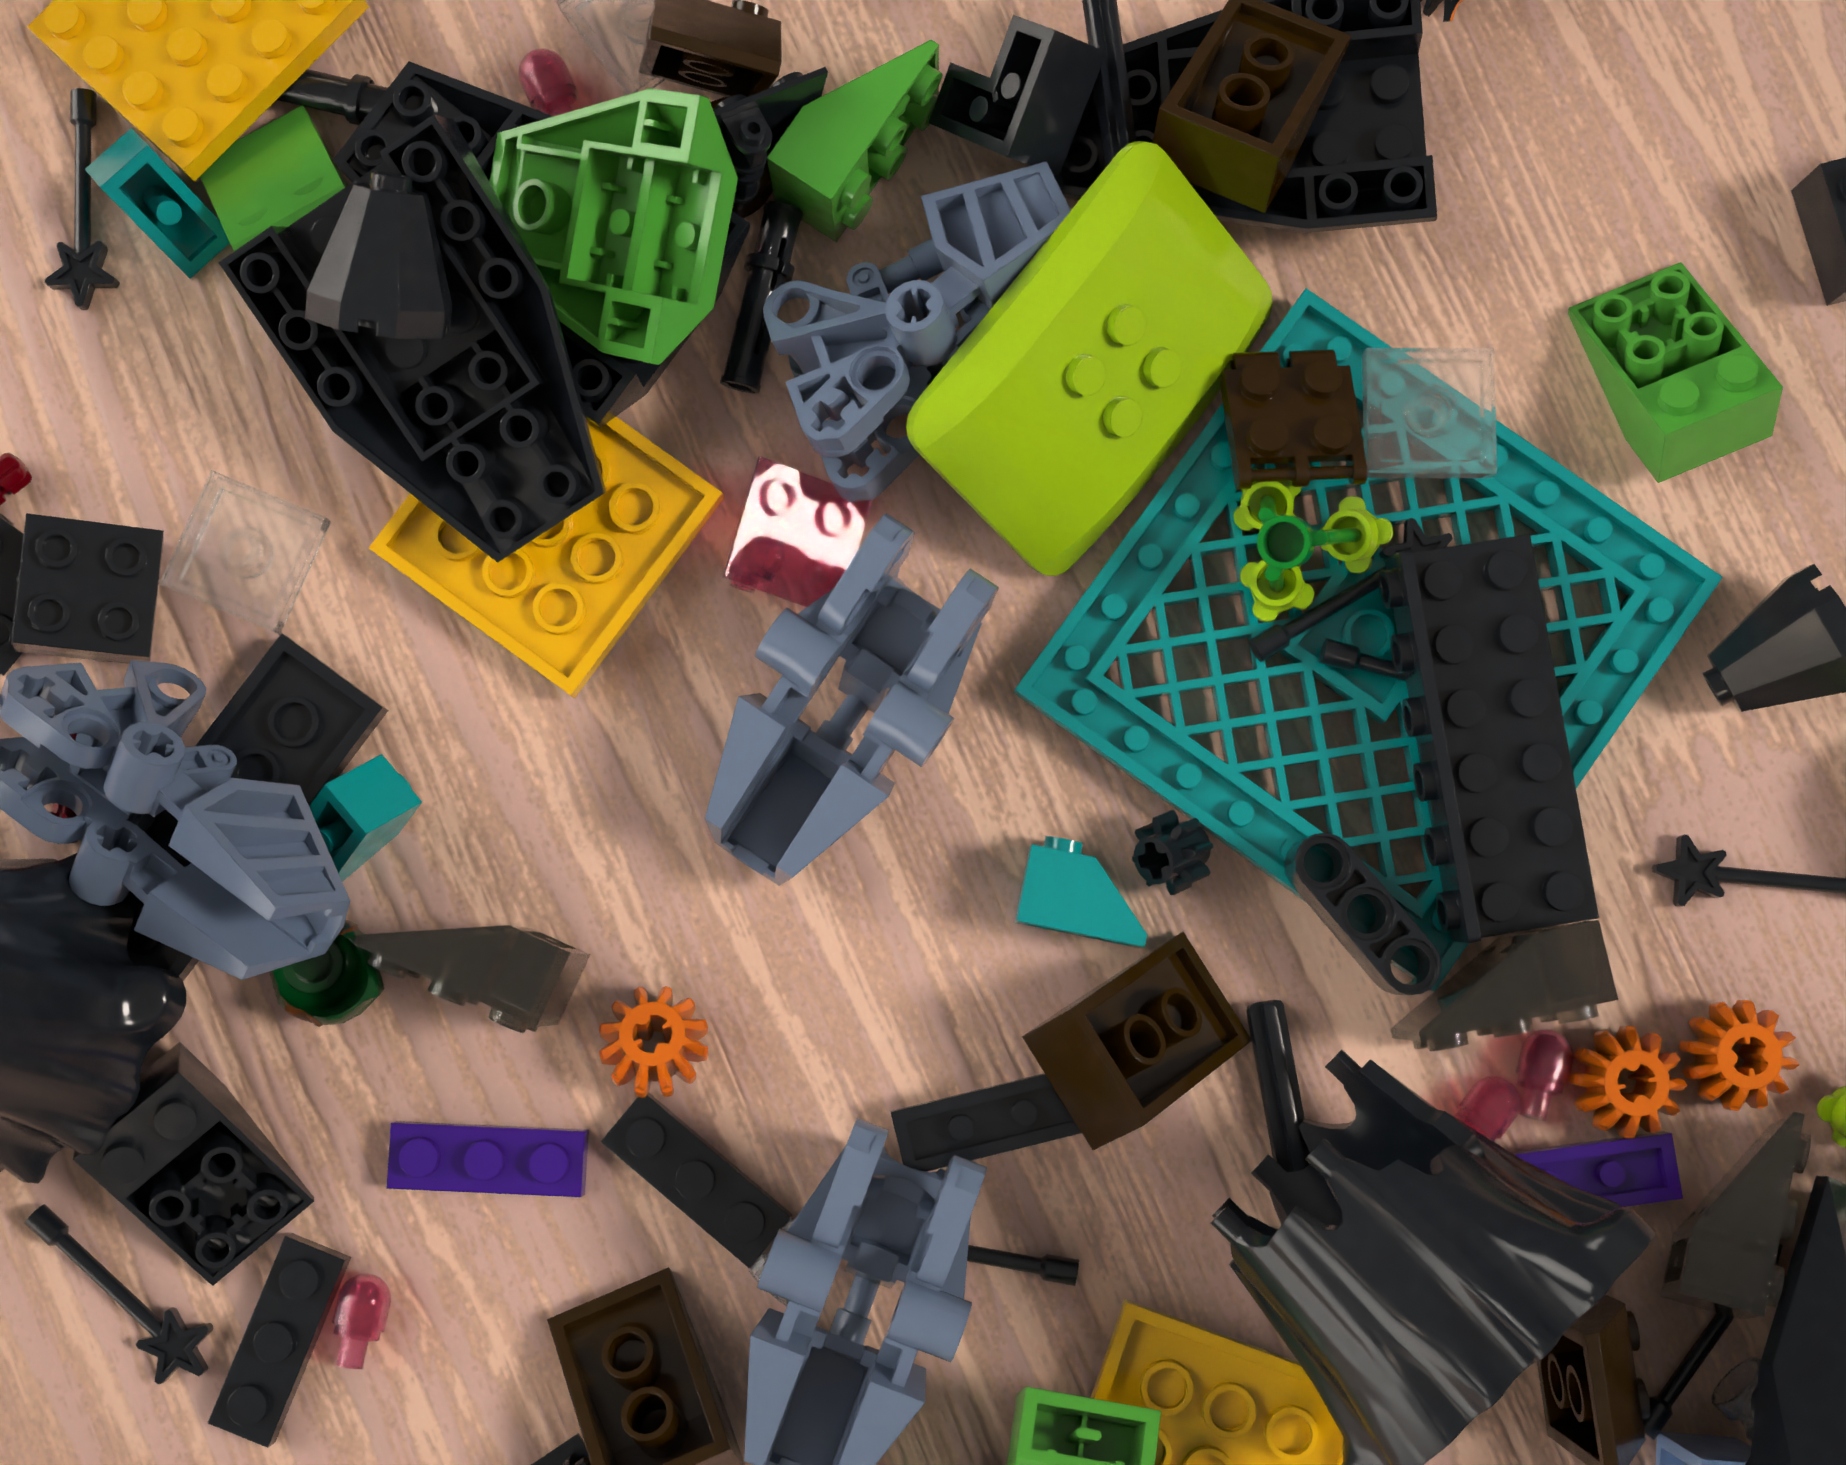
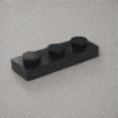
M1045 1073L891 1111L903 1165L925 1172L947 1167L953 1155L971 1161L1082 1133Z
M650 1093L645 1098L637 1097L601 1140L607 1148L748 1268L753 1265L776 1237L778 1230L782 1229L793 1215Z
M294 1233L284 1237L210 1415L208 1424L267 1448L276 1442L349 1265L351 1256Z

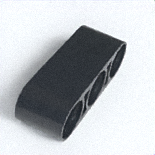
M1329 833L1314 834L1294 843L1287 852L1284 862L1285 874L1288 880L1372 981L1383 991L1395 995H1416L1431 989L1438 981L1442 969L1438 951L1352 848L1339 836ZM1317 846L1323 848L1330 854L1333 860L1334 868L1332 875L1325 882L1313 880L1308 876L1304 868L1305 854L1310 847ZM1357 896L1366 898L1375 909L1376 919L1374 925L1365 933L1355 930L1347 917L1348 906ZM1401 947L1411 950L1418 960L1417 975L1407 984L1398 981L1391 971L1390 963L1392 956Z

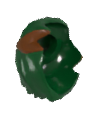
M345 920L344 927L325 954L269 971L278 1004L284 1007L289 1015L311 1022L318 1027L342 1024L362 1014L384 990L379 967V956L374 942L358 930L357 924Z

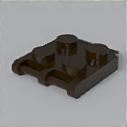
M1333 349L1289 351L1290 358L1286 359V368H1281L1277 351L1233 353V360L1230 364L1231 370H1224L1220 387L1236 489H1250L1252 482L1292 481L1293 487H1307L1310 480L1349 479L1351 485L1366 483L1367 463L1350 365L1337 366L1336 355ZM1346 461V466L1309 467V462ZM1289 463V468H1251V464Z

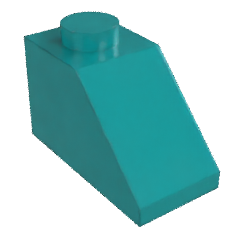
M132 128L85 168L98 186L189 279L230 243L220 220Z
M383 754L323 786L310 805V810L342 882L401 832L422 804V801L414 793L405 777L393 768Z
M1045 836L1044 846L1032 844L1029 847L1014 923L1136 948L1145 947L1146 931L1097 858L1081 854L1083 843L1065 838Z

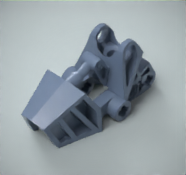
M1047 161L921 196L932 238L907 251L908 256L881 270L870 262H862L853 266L846 278L851 294L828 289L803 280H796L780 285L766 299L763 313L771 341L779 355L788 354L791 371L794 375L793 379L786 381V385L801 429L814 450L821 454L828 477L836 491L849 502L873 500L920 455L913 448L908 440V436L892 438L886 435L887 426L897 416L909 413L923 391L1071 211ZM944 271V273H942L932 283L926 281L929 278ZM803 298L810 302L808 312L797 322L785 323L777 318L779 309L788 300ZM960 311L965 325L956 331L955 328L960 325L956 313ZM875 440L878 441L881 448L887 454L886 456H882L878 447L875 450L873 449L871 444ZM853 464L861 468L867 465L869 469L867 474L862 477L856 473L850 475L847 473V469Z
M887 513L871 529L832 590L798 614L786 608L765 634L759 644L755 657L782 674L768 698L761 693L738 696L705 820L717 845L779 886L798 874L889 797L895 782L881 774L895 750L920 767H923L954 720V717L949 715V711L982 625L981 621L991 608L999 589L997 585L970 568L959 581L942 609L917 595L904 584V581L898 578L899 568L909 555L915 532ZM841 656L847 661L844 664L838 690L847 696L831 720H824L815 733L809 725L799 718L838 657ZM869 709L874 715L863 733V739L854 753L851 754L846 750L853 741L850 735Z
M131 660L124 677L125 688L102 690L96 689L82 663L26 666L14 669L6 676L0 694V717L23 737L0 739V809L35 836L45 841L56 844H69L77 840L82 841L69 876L71 890L79 898L91 904L109 906L122 902L131 891L144 903L134 931L241 980L326 953L344 927L350 899L300 785L231 778L237 764V758L231 750L224 746L204 745L185 747L181 737L199 711L206 695L204 683L195 674L174 664ZM161 683L176 684L184 688L190 696L186 699L173 698L164 694L157 685ZM77 733L76 741L72 739L70 734ZM50 803L64 805L72 809L77 816L73 818L57 817L49 813L43 805ZM167 810L178 820L168 846L190 861L191 864L183 867L136 825L143 814H150L155 817L162 811Z
M856 1118L847 1145L787 1231L778 1230L757 1286L758 1289L787 1299L789 1302L785 1313L769 1308L750 1335L745 1462L753 1465H876L925 1404L926 1368L913 1363L918 1350L951 1362L962 1338L972 1306V1302L964 1299L970 1219L986 1173V1166L953 1155L946 1170L940 1168L936 1172H925L907 1167L891 1158L886 1152L885 1147H883L889 1132L888 1129ZM844 1259L848 1261L845 1272L853 1274L855 1277L844 1307H838L828 1332V1330L816 1325L840 1261ZM896 1280L904 1282L880 1350L867 1345L864 1346L863 1343L872 1321L868 1319V1315L879 1285L891 1289Z

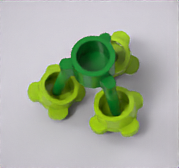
M1292 481L1252 482L1250 489H1241V503L1234 511V522L1244 531H1250L1253 528L1260 530L1257 537V548L1263 559L1259 563H1247L1242 568L1240 574L1241 583L1245 587L1250 588L1255 603L1252 608L1254 616L1260 621L1272 622L1280 612L1291 608L1304 610L1312 604L1314 590L1312 586L1304 582L1300 567L1310 559L1315 546H1320L1334 558L1345 561L1347 570L1352 573L1367 571L1372 565L1371 557L1381 544L1389 543L1393 537V527L1390 521L1385 518L1377 519L1366 510L1365 502L1362 498L1350 496L1340 502L1339 511L1327 520L1325 526L1320 530L1313 531L1305 520L1296 517L1293 513L1294 498L1301 492L1302 487H1293Z

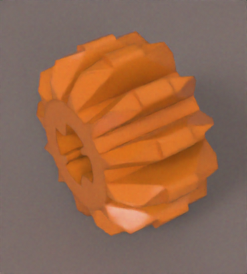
M667 986L662 987L658 993L657 1001L649 1002L646 990L643 987H638L634 990L637 1006L631 1009L626 1003L616 1000L611 1008L619 1022L600 1024V1037L610 1042V1044L605 1045L599 1050L600 1060L604 1065L617 1064L611 1074L613 1083L617 1086L628 1083L636 1076L634 1090L637 1097H646L652 1081H659L663 1096L669 1097L674 1094L672 1076L676 1074L682 1081L691 1084L696 1080V1071L688 1061L701 1062L707 1060L709 1054L708 1047L697 1040L708 1034V1025L705 1019H691L696 1009L695 1002L691 998L681 1000L672 1007L673 993L671 988ZM654 1032H662L665 1043H658L654 1053L645 1052L642 1041H650Z
M1737 1000L1732 1009L1725 1002L1710 1004V1020L1703 1017H1693L1688 1021L1698 1039L1697 1041H1681L1678 1045L1682 1052L1695 1054V1062L1688 1064L1682 1073L1688 1079H1702L1698 1090V1095L1702 1099L1713 1101L1720 1097L1723 1108L1727 1110L1739 1111L1745 1102L1751 1108L1762 1109L1768 1106L1767 1090L1778 1094H1784L1789 1090L1786 1081L1779 1075L1781 1069L1794 1070L1800 1064L1792 1057L1783 1056L1782 1048L1789 1046L1796 1037L1791 1032H1774L1779 1015L1772 1010H1762L1756 1013V1008L1752 1001ZM1734 1043L1742 1044L1738 1051L1739 1056L1744 1060L1742 1067L1734 1066L1738 1060L1737 1054L1731 1050Z
M1620 1026L1616 1037L1612 1036L1608 1031L1594 1033V1044L1597 1052L1586 1048H1579L1575 1052V1057L1578 1061L1587 1066L1586 1073L1575 1072L1571 1073L1568 1077L1570 1084L1583 1086L1587 1089V1092L1579 1096L1574 1102L1577 1110L1584 1112L1595 1110L1593 1127L1598 1130L1607 1131L1615 1125L1620 1137L1634 1138L1639 1126L1649 1133L1660 1131L1661 1121L1658 1112L1675 1116L1680 1112L1676 1102L1668 1098L1669 1091H1681L1688 1086L1684 1079L1669 1077L1668 1071L1677 1066L1681 1058L1673 1052L1659 1054L1662 1038L1655 1033H1646L1639 1039L1636 1028L1633 1026ZM1622 1070L1634 1072V1074L1628 1076V1079L1636 1080L1632 1093L1619 1091L1626 1088L1625 1084L1618 1083V1077Z

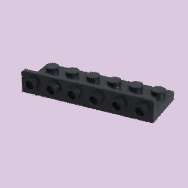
M1530 534L1413 553L1412 550L1403 551L1385 559L1386 570H1382L1379 576L1380 592L1384 606L1387 609L1393 608L1397 634L1391 636V655L1396 671L1398 673L1405 672L1409 698L1402 701V717L1408 736L1416 737L1420 762L1414 764L1413 779L1418 798L1421 802L1427 801L1432 827L1425 829L1424 839L1427 856L1431 865L1439 866L1443 892L1436 894V910L1442 929L1450 931L1452 941L1472 943L1481 941V938L1599 918Z

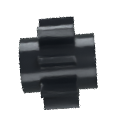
M1170 810L1153 817L1152 823L1135 830L1134 834L1139 842L1135 847L1132 860L1139 874L1146 880L1147 886L1150 887L1166 882L1170 895H1175L1192 887V883L1210 875L1211 871L1205 863L1208 861L1211 849L1214 847L1213 843H1210L1207 833L1199 826L1197 818L1179 823L1175 810Z

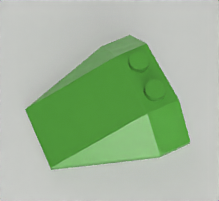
M649 88L497 133L489 182L547 282L560 322L602 353L660 365L714 309L738 177L709 98L696 94Z

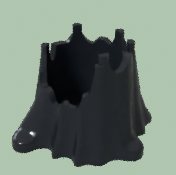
M77 853L59 861L50 858L0 860V1172L6 1169L20 1181L38 1184L45 1175L50 1159L63 1148L70 1147L85 1155L99 1153L115 1120L127 1113L136 1102L140 1090L142 1063L147 1052L176 1025L182 1017L186 1006V988L182 979L175 972L151 965H134L130 960L127 952V941L134 917V911L130 903L124 899L115 905L99 906L84 901L71 890L69 876Z
M1341 1049L1325 1068L1344 1085V1089L1355 1105V1120L1350 1123L1329 1124L1304 1119L1298 1128L1310 1152L1305 1158L1310 1164L1303 1170L1287 1173L1268 1154L1251 1172L1270 1191V1197L1281 1223L1280 1228H1273L1252 1216H1248L1230 1198L1212 1215L1214 1219L1210 1224L1231 1243L1233 1260L1229 1264L1298 1360L1343 1436L1342 1465H1424L1445 1449L1475 1417L1491 1408L1525 1369L1543 1359L1555 1347L1566 1330L1602 1299L1615 1280L1642 1254L1654 1238L1656 1230L1632 1208L1621 1207L1617 1202L1573 1187L1522 1160L1446 1111L1436 1109L1371 1059L1361 1068Z

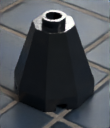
M372 171L370 183L358 182L353 185L307 290L306 319L337 330L358 333V325L377 329L376 336L394 339H443L445 333L448 334L450 332L453 304L427 193L412 189L413 177Z
M1815 564L1809 565L1784 578L1707 655L1713 668L1702 674L1721 706L1733 701L1737 709L1743 712L1846 692V607L1831 585L1819 591L1811 583L1813 579L1822 575Z

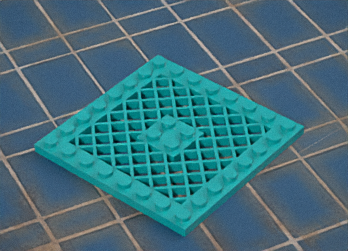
M1305 288L1260 352L1277 351L1281 368H1286V359L1290 358L1289 351L1333 349L1336 355L1337 366L1350 365L1357 408L1382 424L1381 426L1362 428L1363 442L1391 438L1396 468L1367 472V481L1362 485H1351L1349 479L1310 480L1309 485L1302 487L1301 492L1295 497L1312 495L1317 525H1311L1312 530H1320L1330 518L1326 492L1355 488L1356 496L1364 500L1366 510L1377 519H1388L1392 526L1404 524L1407 520L1413 518L1423 531L1422 521L1450 517L1455 546L1471 544L1466 514L1494 510L1499 539L1515 536L1511 515L1537 532V535L1530 536L1532 548L1546 547L1551 572L1550 578L1538 579L1540 591L1554 589L1560 619L1557 622L1546 623L1548 635L1563 634L1568 665L1554 667L1556 678L1570 676L1559 692L1575 787L1577 788L1723 577ZM1222 403L1019 682L1013 693L1190 820L1197 818L1199 826L1303 901L1305 900L1291 885L1285 874V858L1294 843L1308 836L1324 832L1294 811L1323 806L1329 834L1339 836L1350 847L1375 843L1380 872L1363 861V863L1438 951L1442 969L1438 981L1429 989V991H1436L1469 943L1452 941L1450 931L1442 929L1437 915L1436 894L1443 892L1439 866L1431 865L1425 847V829L1432 826L1427 801H1420L1414 785L1413 767L1415 763L1420 762L1416 737L1408 736L1402 717V701L1409 698L1406 682L1359 668L1348 671L1319 663L1320 652L1326 638L1357 646L1361 653L1393 661L1391 655V636L1397 634L1393 608L1387 609L1384 606L1380 588L1292 638L1290 645L1279 653L1292 661L1293 664L1266 668L1265 660L1260 662L1250 649L1253 670L1222 675L1216 643L1248 638L1249 640L1275 624L1283 626L1302 615V610L1291 608L1288 609L1289 619L1258 624V619L1254 616L1252 610L1255 601L1250 588L1245 587L1241 583V570L1248 563L1245 549L1257 547L1258 534L1243 536L1242 529L1234 522L1233 514L1235 509L1240 506L1242 492H1237L1238 489L1235 488ZM1407 443L1434 462L1411 465ZM1309 462V467H1321L1320 462ZM1261 464L1262 469L1276 468L1275 464ZM1442 474L1448 504L1419 508L1413 478ZM1459 479L1486 498L1463 501ZM1399 481L1404 511L1375 515L1370 485ZM1225 508L1230 538L1200 543ZM1381 545L1371 557V567L1363 573L1348 571L1345 561L1338 563V559L1322 549L1325 568L1301 572L1306 584L1327 581L1305 612L1384 567L1385 559L1379 555ZM1232 551L1238 582L1206 587L1201 556ZM1564 552L1591 571L1568 574ZM1189 558L1194 589L1163 594ZM1597 582L1604 614L1576 618L1571 586ZM1616 588L1627 595L1621 605H1619ZM1240 594L1245 626L1214 631L1209 599ZM1196 601L1202 633L1170 638L1164 606ZM1152 609L1158 640L1127 644ZM1605 626L1584 656L1579 630ZM1204 645L1209 677L1177 682L1172 650ZM1160 652L1165 684L1133 689L1128 657ZM1115 659L1121 688L1104 676ZM1299 674L1305 707L1274 712L1268 679ZM1314 678L1346 699V701L1319 705ZM1255 681L1261 714L1230 719L1224 686ZM1211 688L1217 721L1185 726L1180 693ZM1167 695L1172 724L1138 700ZM1396 708L1401 737L1371 742L1366 714L1379 724L1387 721ZM1351 711L1357 744L1327 749L1321 716ZM1307 718L1313 751L1282 756L1276 723ZM1263 725L1269 758L1237 763L1232 730ZM1219 732L1224 761L1190 737ZM1403 748L1409 782L1379 786L1373 753ZM1359 755L1365 789L1335 794L1329 760ZM1315 762L1321 796L1290 801L1284 767ZM1271 769L1276 798L1242 774ZM1411 792L1418 827L1388 831L1382 797ZM1367 799L1373 834L1343 838L1337 804ZM1420 836L1426 872L1396 876L1390 841ZM1313 846L1305 854L1304 868L1308 876L1313 880L1325 882L1332 875L1334 868L1333 860L1326 850ZM1427 881L1416 898L1398 886ZM1355 897L1347 910L1348 921L1358 932L1365 933L1374 925L1376 919L1375 909L1366 898ZM1399 948L1393 954L1391 964L1414 979L1418 971V960L1415 954L1408 948Z

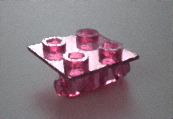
M759 456L723 578L731 580L730 586L751 593H754L755 589L808 607L836 586L855 556L872 500L849 502L839 495L832 483Z

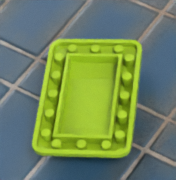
M1144 141L1129 143L1116 154L915 401L908 413L906 423L908 440L933 469L1029 567L1043 575L1056 576L1062 574L1082 557L1132 502L1219 393L1224 370H1231L1230 364L1233 360V353L1248 352L1270 317L1273 305L1271 289L1263 276L1167 153L1154 143Z

